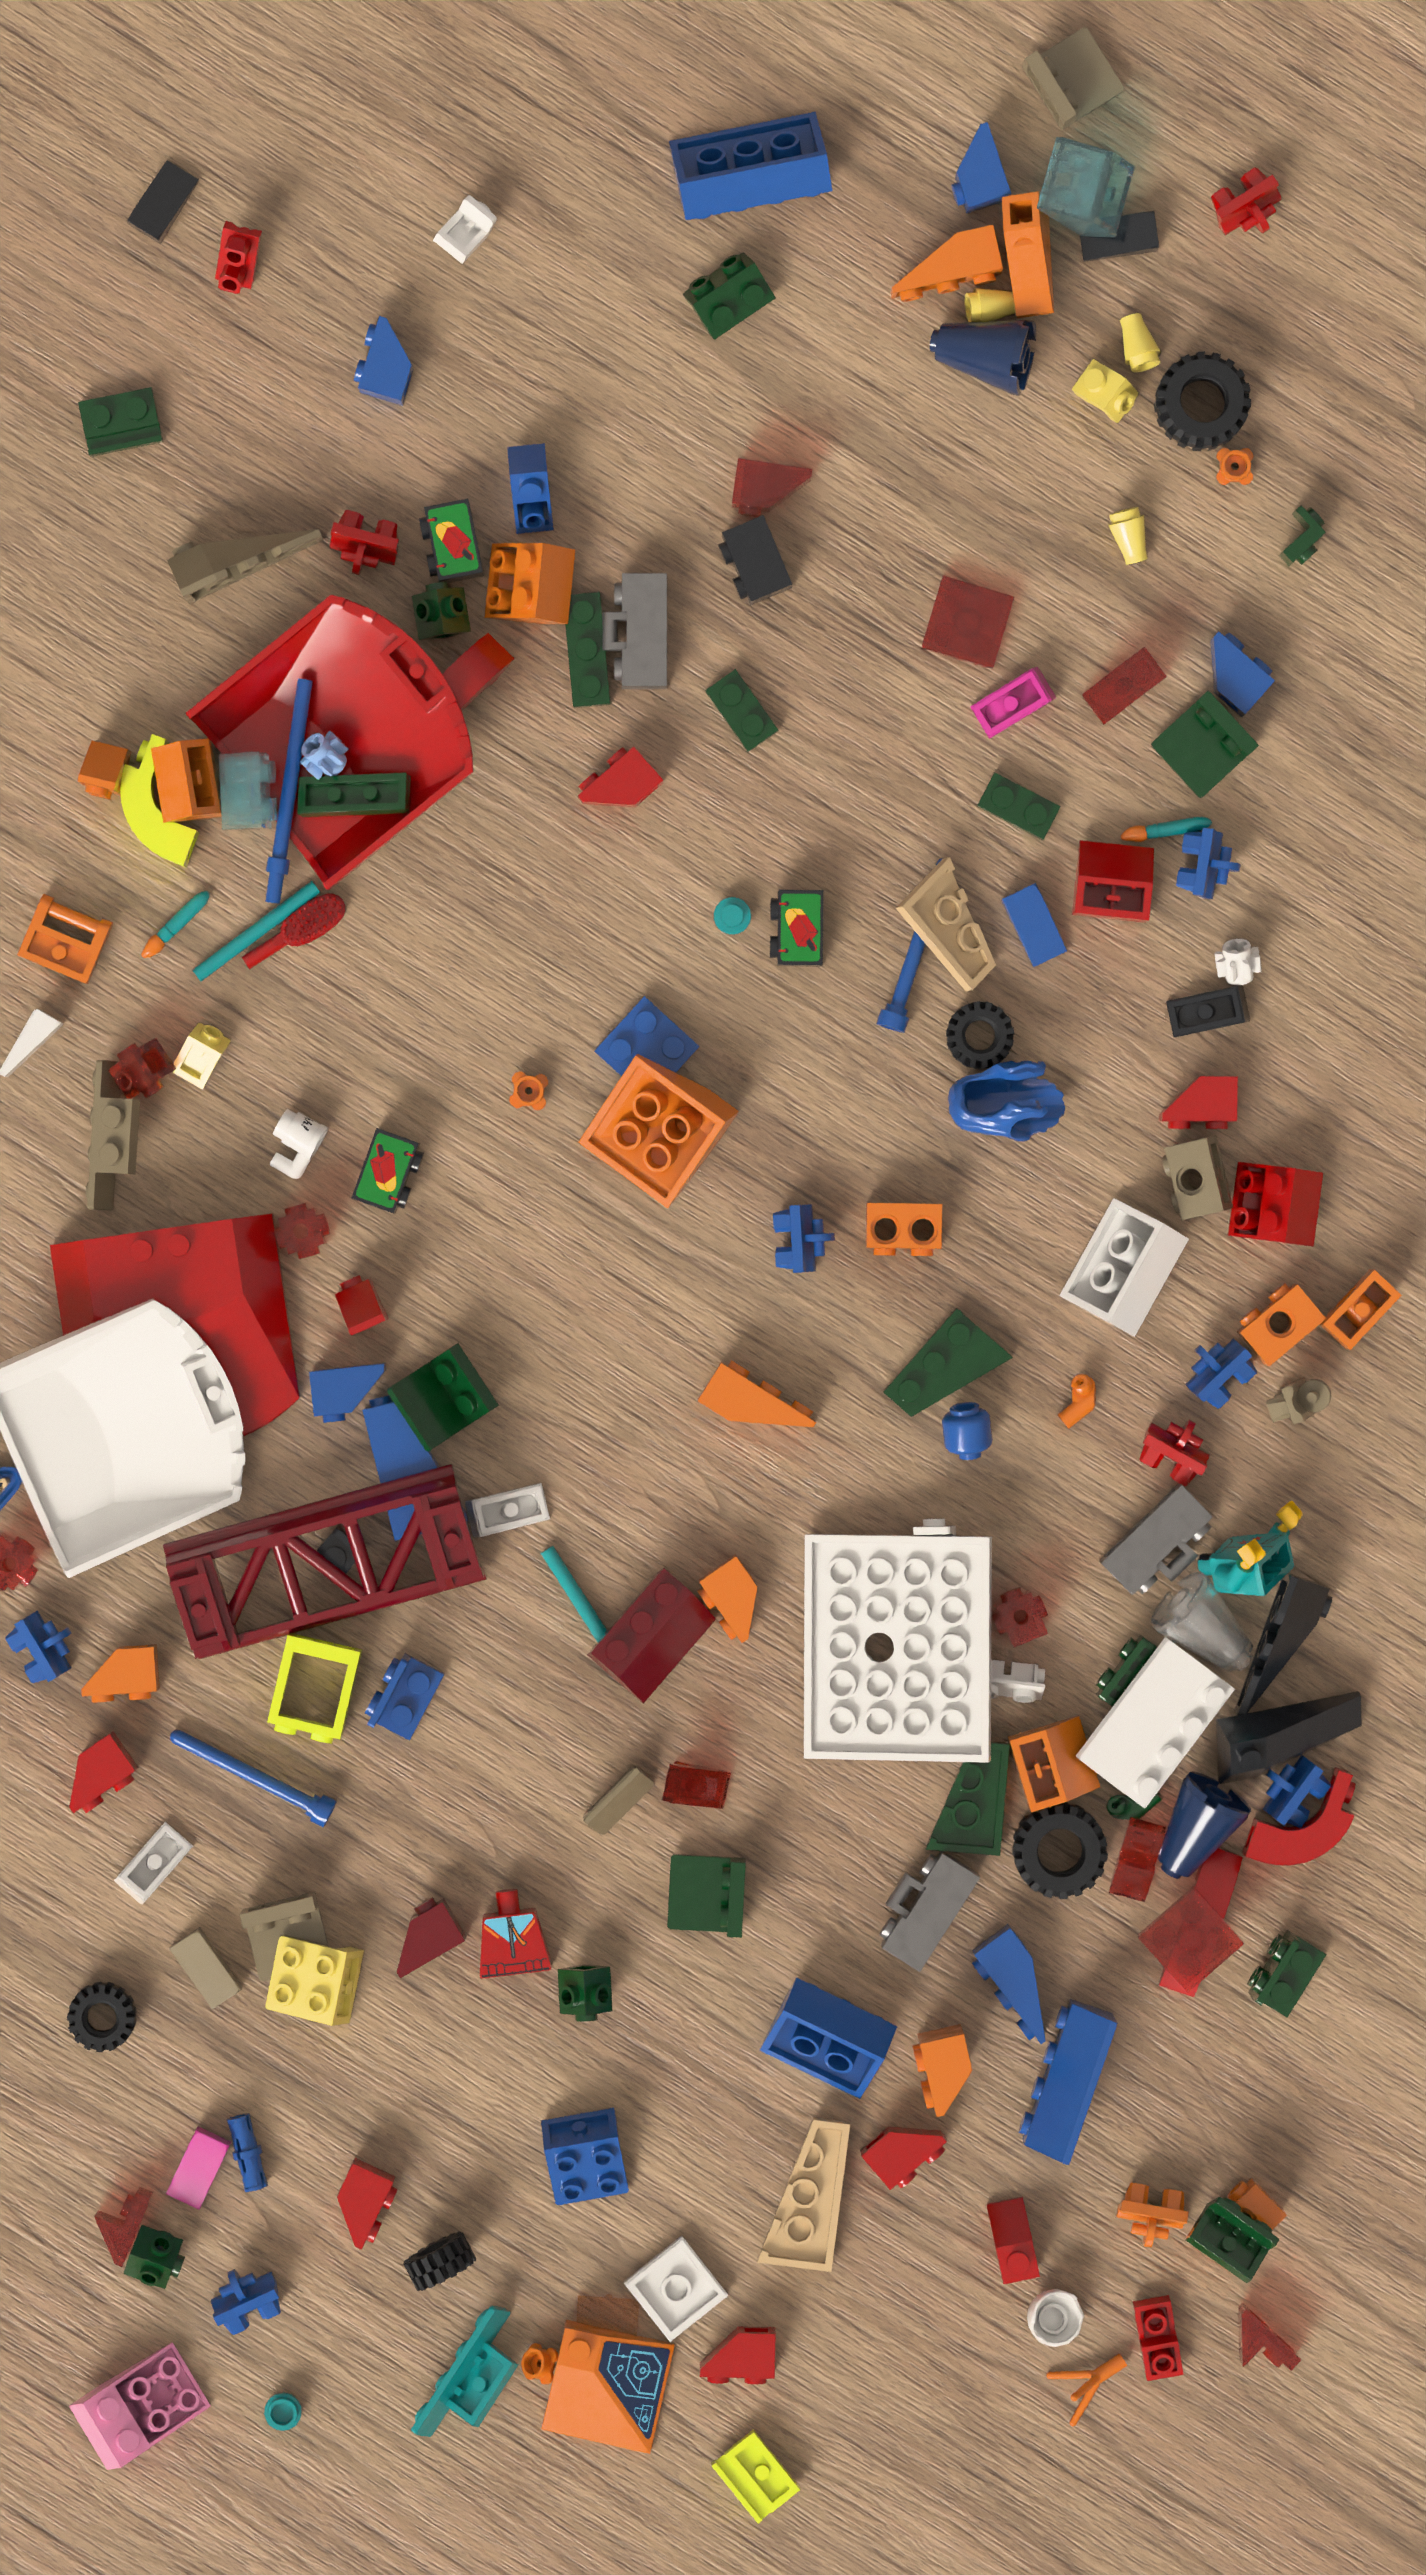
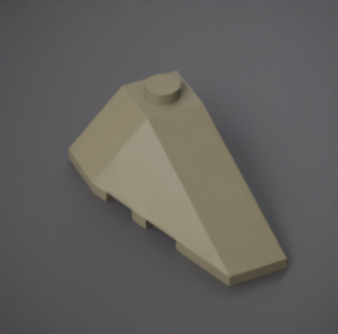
M319 529L201 543L195 547L192 542H189L172 551L174 557L167 559L183 597L191 604L324 539Z

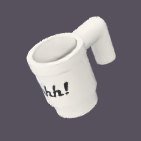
M287 1109L280 1118L273 1135L282 1140L281 1143L298 1153L293 1161L276 1153L270 1162V1166L291 1178H300L320 1147L328 1127L317 1123L300 1112L296 1114Z

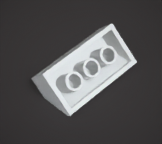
M1165 1637L1077 1753L1076 1757L1143 1808H1146L1235 1689Z

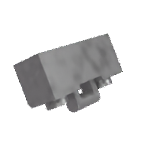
M622 573V583L614 584L615 605H622V612L602 613V650L622 651V658H614V679L622 680V689H667V573ZM617 621H627V642H617Z
M1178 1483L1099 1562L1130 1594L1133 1595L1136 1591L1143 1594L1158 1580L1154 1575L1158 1570L1172 1582L1198 1557L1186 1543L1191 1538L1194 1542L1201 1539L1210 1530L1211 1526L1208 1522L1213 1516ZM1178 1546L1182 1552L1166 1566L1162 1560Z
M940 1851L937 1857L930 1854L919 1872L924 1875L921 1882L905 1872L885 1903L900 1915L897 1920L890 1917L879 1934V1936L884 1938L881 1946L884 1950L919 1972L980 1879L977 1872L944 1851ZM914 1887L920 1892L909 1909H907L902 1904Z

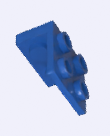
M407 1653L404 1654L401 1661L394 1657L382 1679L388 1683L384 1693L376 1691L365 1711V1714L371 1717L367 1725L374 1728L377 1723L410 1741L445 1673Z
M614 2108L541 2121L544 2152L557 2205L629 2192Z

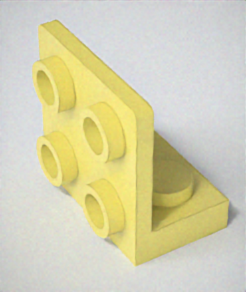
M288 1936L279 1937L265 2007L272 2011L331 2026L350 2023L364 1950L354 1947L336 1949Z

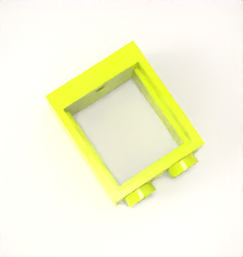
M289 1633L267 1723L275 1724V1731L289 1735H296L297 1730L310 1732V1739L332 1744L333 1738L341 1739L363 1649ZM294 1652L348 1664L334 1726L280 1714Z

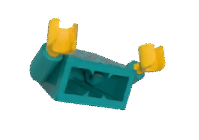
M1291 1500L1276 1513V1516L1282 1523L1276 1522L1267 1534L1233 1536L1228 1538L1214 1553H1202L1198 1559L1199 1573L1203 1576H1212L1214 1587L1220 1593L1265 1596L1295 1567L1288 1536L1290 1535L1289 1530L1293 1529L1303 1516L1302 1511Z

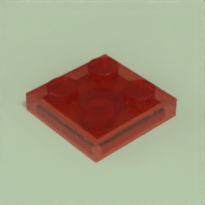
M942 576L921 649L993 670L1014 596Z
M1194 1886L1138 1934L1139 1940L1187 1993L1244 1945L1243 1940Z

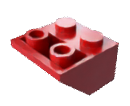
M1080 840L1072 915L1148 922L1153 890L1154 848Z
M1238 1162L1228 1236L1314 1247L1323 1173L1297 1168Z

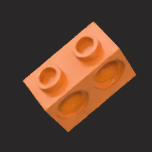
M866 1203L865 1247L873 1248V1255L896 1256V1248H911V1256H933V1249H942V1204ZM882 1218L892 1220L896 1227L894 1236L889 1240L879 1239L874 1231L875 1224ZM919 1219L928 1220L933 1227L931 1237L925 1241L917 1240L912 1234V1226Z

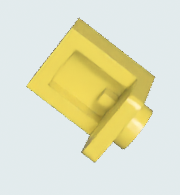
M1094 359L1072 388V391L1078 397L1104 411L1116 423L1122 419L1124 414H1127L1132 409L1138 396L1137 390L1125 377Z

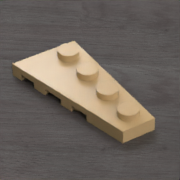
M813 2117L757 2263L832 2272L850 2122Z

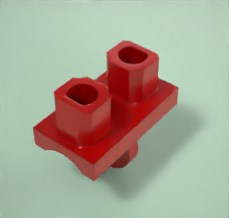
M1254 167L1241 178V184L1246 192L1235 198L1228 187H1223L1211 196L1219 228L1224 235L1229 234L1238 227H1241L1244 232L1254 226L1261 233L1270 230L1266 219L1276 213L1273 205L1282 200L1277 188L1279 183L1273 174L1267 178L1257 167Z
M225 222L215 279L219 280L218 288L220 290L240 294L242 287L252 288L262 235L261 230H250L247 227L239 228L232 222Z
M345 510L339 523H333L330 548L342 551L340 559L353 562L352 574L360 575L363 565L377 569L378 562L395 565L399 539H397V523L384 519L378 520L375 533L362 530L364 516L351 510Z
M1189 1419L1183 1428L1170 1422L1166 1430L1151 1422L1145 1433L1144 1446L1139 1460L1149 1467L1157 1469L1164 1455L1176 1461L1170 1472V1477L1183 1486H1187L1197 1474L1202 1476L1207 1468L1206 1463L1210 1455L1199 1449L1203 1439L1192 1433L1196 1423Z

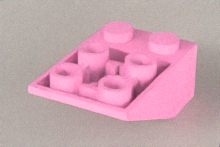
M170 2343L99 2385L69 2407L107 2470L123 2467L211 2407L175 2345Z

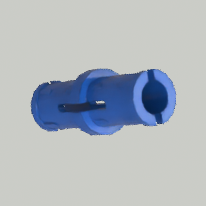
M250 2113L236 2115L227 2119L235 2149L232 2155L233 2159L238 2161L245 2192L260 2190L268 2186L260 2157L263 2151L261 2145H257Z

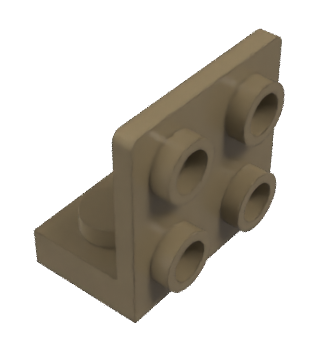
M1086 27L1042 54L1035 51L1026 57L1023 62L1022 68L1061 130L1124 91V86Z
M315 1892L245 1908L239 1914L243 1929L247 1928L259 1980L262 1982L271 1980L279 1937L288 1936L328 1946Z

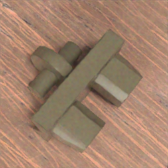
M1305 1377L1294 1380L1282 1388V1393L1267 1400L1266 1404L1273 1423L1291 1417L1294 1425L1325 1409L1331 1401V1390L1322 1380L1311 1379L1306 1382Z

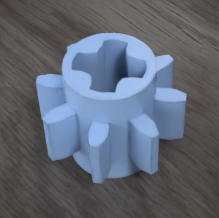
M331 731L325 737L320 733H315L304 742L301 749L304 758H302L300 763L318 780L323 774L330 777L336 776L346 765L347 758L344 753L348 748Z

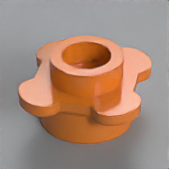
M1228 448L1220 449L1216 455L1217 460L1220 462L1219 472L1216 475L1217 481L1222 485H1227L1229 482H1240L1242 485L1250 484L1253 480V474L1250 471L1251 461L1254 457L1252 451L1248 448L1232 451ZM1233 463L1238 464L1237 470L1231 468Z
M516 1072L512 1076L514 1092L509 1098L510 1104L515 1108L531 1106L537 1111L543 1109L546 1105L544 1089L548 1086L547 1077L543 1074L528 1076L524 1072ZM528 1087L532 1088L533 1090L532 1094L530 1095L526 1094L525 1092L526 1088Z
M533 2343L524 2353L521 2361L525 2377L528 2380L539 2379L544 2385L550 2384L553 2381V2371L556 2365L555 2362L558 2360V2352L554 2348L544 2349L539 2343Z

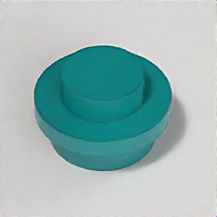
M736 897L723 899L714 910L716 926L720 931L729 935L743 932L751 920L749 906L743 900Z
M277 2393L266 2403L264 2409L265 2419L276 2430L286 2431L292 2429L301 2418V2404L292 2394Z

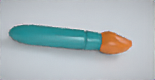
M1192 817L1152 824L1146 827L1136 825L1125 830L1121 835V839L1143 842L1147 839L1202 831L1203 828H1208L1212 821L1207 817Z
M202 891L196 894L159 930L158 934L151 936L141 953L142 957L150 958L161 952L165 943L173 938L207 904L210 897L209 892Z

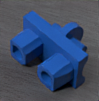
M1203 828L1202 832L1184 833L1182 852L1199 856L1197 869L1180 867L1177 875V887L1193 892V895L1213 899L1215 883L1227 885L1229 871L1240 872L1241 864L1230 862L1232 848L1221 846L1222 832Z
M812 1204L791 1205L787 1210L773 1213L775 1233L791 1232L792 1247H776V1267L793 1269V1273L816 1271L815 1256H825L824 1241H834L835 1233H824L823 1219H813Z
M1234 1338L1224 1348L1217 1343L1208 1352L1199 1345L1195 1352L1201 1359L1191 1367L1196 1375L1185 1385L1201 1401H1207L1219 1409L1231 1397V1394L1223 1384L1232 1375L1241 1384H1244L1257 1374L1250 1360L1252 1355Z
M38 1610L15 1623L16 1628L5 1638L15 1653L28 1647L35 1660L24 1666L25 1673L31 1683L45 1679L50 1682L71 1669L64 1656L70 1651L63 1641L65 1637L72 1634L70 1629L67 1627L58 1632L52 1620L47 1623L43 1621Z
M1301 1755L1293 1767L1287 1763L1279 1775L1271 1769L1266 1773V1776L1274 1782L1266 1792L1271 1798L1263 1807V1810L1283 1825L1289 1823L1300 1828L1306 1822L1310 1813L1300 1803L1308 1792L1318 1799L1324 1797L1331 1784L1322 1775L1324 1772L1322 1769Z
M233 2269L227 2273L230 2283L220 2287L219 2292L221 2295L211 2299L214 2310L213 2318L218 2326L224 2324L232 2335L246 2330L249 2326V2319L246 2313L256 2308L261 2317L267 2320L281 2313L277 2283L272 2271L258 2278H255L253 2273L241 2278L236 2269Z

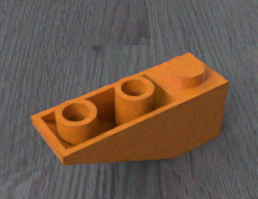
M1039 191L1002 197L1003 231L1016 317L1019 319L1054 313L1049 209Z
M994 225L954 234L892 287V299L900 297L901 302H908L922 298V292L937 289L938 294H944L959 290L960 283L974 281V286H981L995 282L996 276L1001 275L1003 266Z
M732 1360L728 1366L722 1362L719 1364L697 1400L728 1421L814 1427L816 1421L810 1418L814 1411L796 1400L790 1406L779 1399L782 1391L764 1380L760 1386L747 1379L750 1371Z

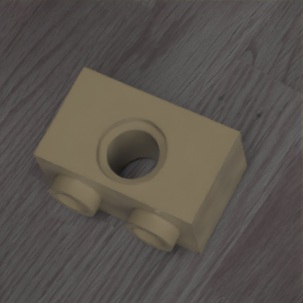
M1216 1135L1164 1148L1166 1155L1163 1156V1167L1166 1175L1172 1179L1174 1191L1171 1193L1172 1205L1175 1212L1180 1213L1181 1221L1233 1208ZM1192 1169L1199 1171L1202 1176V1184L1199 1188L1193 1187L1189 1182V1173Z

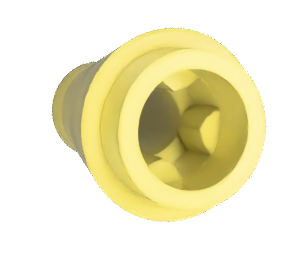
M974 288L973 292L965 294L964 305L968 322H989L1016 314L1013 291Z
M1135 313L1122 318L1120 323L1123 332L1125 364L1130 365L1132 372H1143L1159 365L1161 351L1145 325L1142 315Z
M1132 507L1109 514L1111 523L1108 526L1125 558L1126 565L1148 559L1144 515H1140L1139 508Z

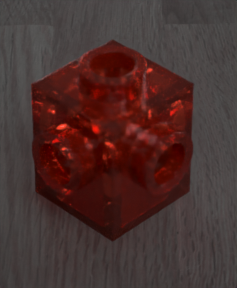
M154 1038L139 1048L134 1043L117 1054L120 1061L108 1071L127 1099H134L141 1094L147 1099L164 1088L161 1081L177 1068L157 1038Z
M306 1203L284 1209L286 1216L278 1218L280 1226L274 1228L279 1248H287L288 1255L297 1253L299 1259L319 1254L318 1246L327 1244L325 1236L331 1235L325 1213L318 1215L317 1208L307 1209ZM298 1224H304L308 1228V1234L305 1238L300 1239L295 1236L294 1229Z
M4 1532L0 1533V1589L5 1591L9 1587L15 1590L20 1584L26 1588L39 1571L34 1566L39 1559L33 1554L36 1548L22 1537L17 1536L14 1540ZM8 1557L15 1561V1569L8 1567Z
M1020 1587L999 1595L1001 1602L994 1604L998 1613L991 1616L999 1635L1007 1633L1013 1648L1048 1634L1042 1618L1048 1616V1613L1040 1595L1033 1597L1029 1590L1022 1592ZM1025 1610V1618L1021 1621H1015V1612Z

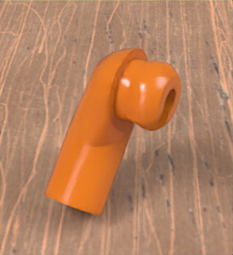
M1078 1374L1072 1379V1403L1057 1414L1068 1429L1095 1408L1096 1385L1094 1380L1086 1374Z

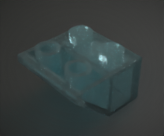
M1056 137L1037 209L1080 236L1116 237L1135 166L1112 151L1064 137Z
M259 751L219 754L222 830L272 829L271 821H277L278 816L277 800L270 797V783L276 782L275 761L269 760L268 753Z

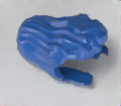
M1008 1061L998 1063L982 1073L965 1076L956 1081L951 1086L948 1094L949 1113L954 1123L962 1130L984 1135L1004 1136L1015 1141H1027L1032 1135L1038 1132L1045 1133L1048 1128H1053L1059 1122V1118L1064 1116L1065 1105L1062 1100L1064 1094L1056 1089L1055 1083H1050L1047 1079H1037V1077L1044 1075L1046 1065L1043 1061H1038L1037 1063L1033 1061H1021L1018 1063Z

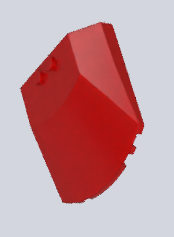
M335 595L328 596L185 713L216 746L276 822L298 678L313 681L304 742L315 733H320L325 737L331 731L348 748L344 753L347 758L346 765L338 775L407 773L411 776L410 813L301 817L298 814V778L290 840L309 862L327 890L337 885L474 772L473 752L463 713L452 689L433 660L408 634L387 618L368 607ZM302 764L300 765L299 777H313L306 770V767Z
M273 1213L50 1245L63 1336L150 1299H154L185 1320L212 1350L232 1386L242 1419L243 1436L253 1433L272 1422L300 1398Z

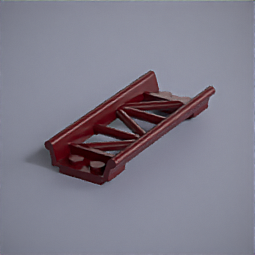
M452 1464L163 1544L170 1585L195 1659L207 1658L286 1636L289 1633L293 1634L487 1580L483 1565L480 1566L461 1504ZM413 1504L415 1510L378 1587L357 1519ZM342 1523L362 1586L298 1535ZM422 1532L436 1578L394 1590L418 1536ZM255 1548L232 1599L228 1603L214 1559ZM272 1548L293 1612V1618L238 1633L236 1623ZM288 1548L356 1601L308 1613Z

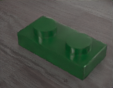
M736 669L705 690L747 752H750L779 731Z
M995 772L977 805L978 808L1041 840H1044L1061 807Z

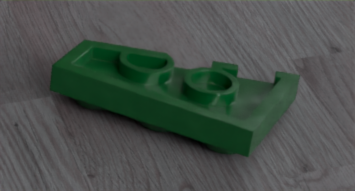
M956 1308L887 1386L883 1393L912 1417L1013 1357Z

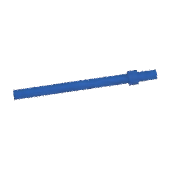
M298 678L273 852L272 857L268 856L266 871L269 872L265 902L280 904L284 874L288 875L290 860L287 859L312 680Z

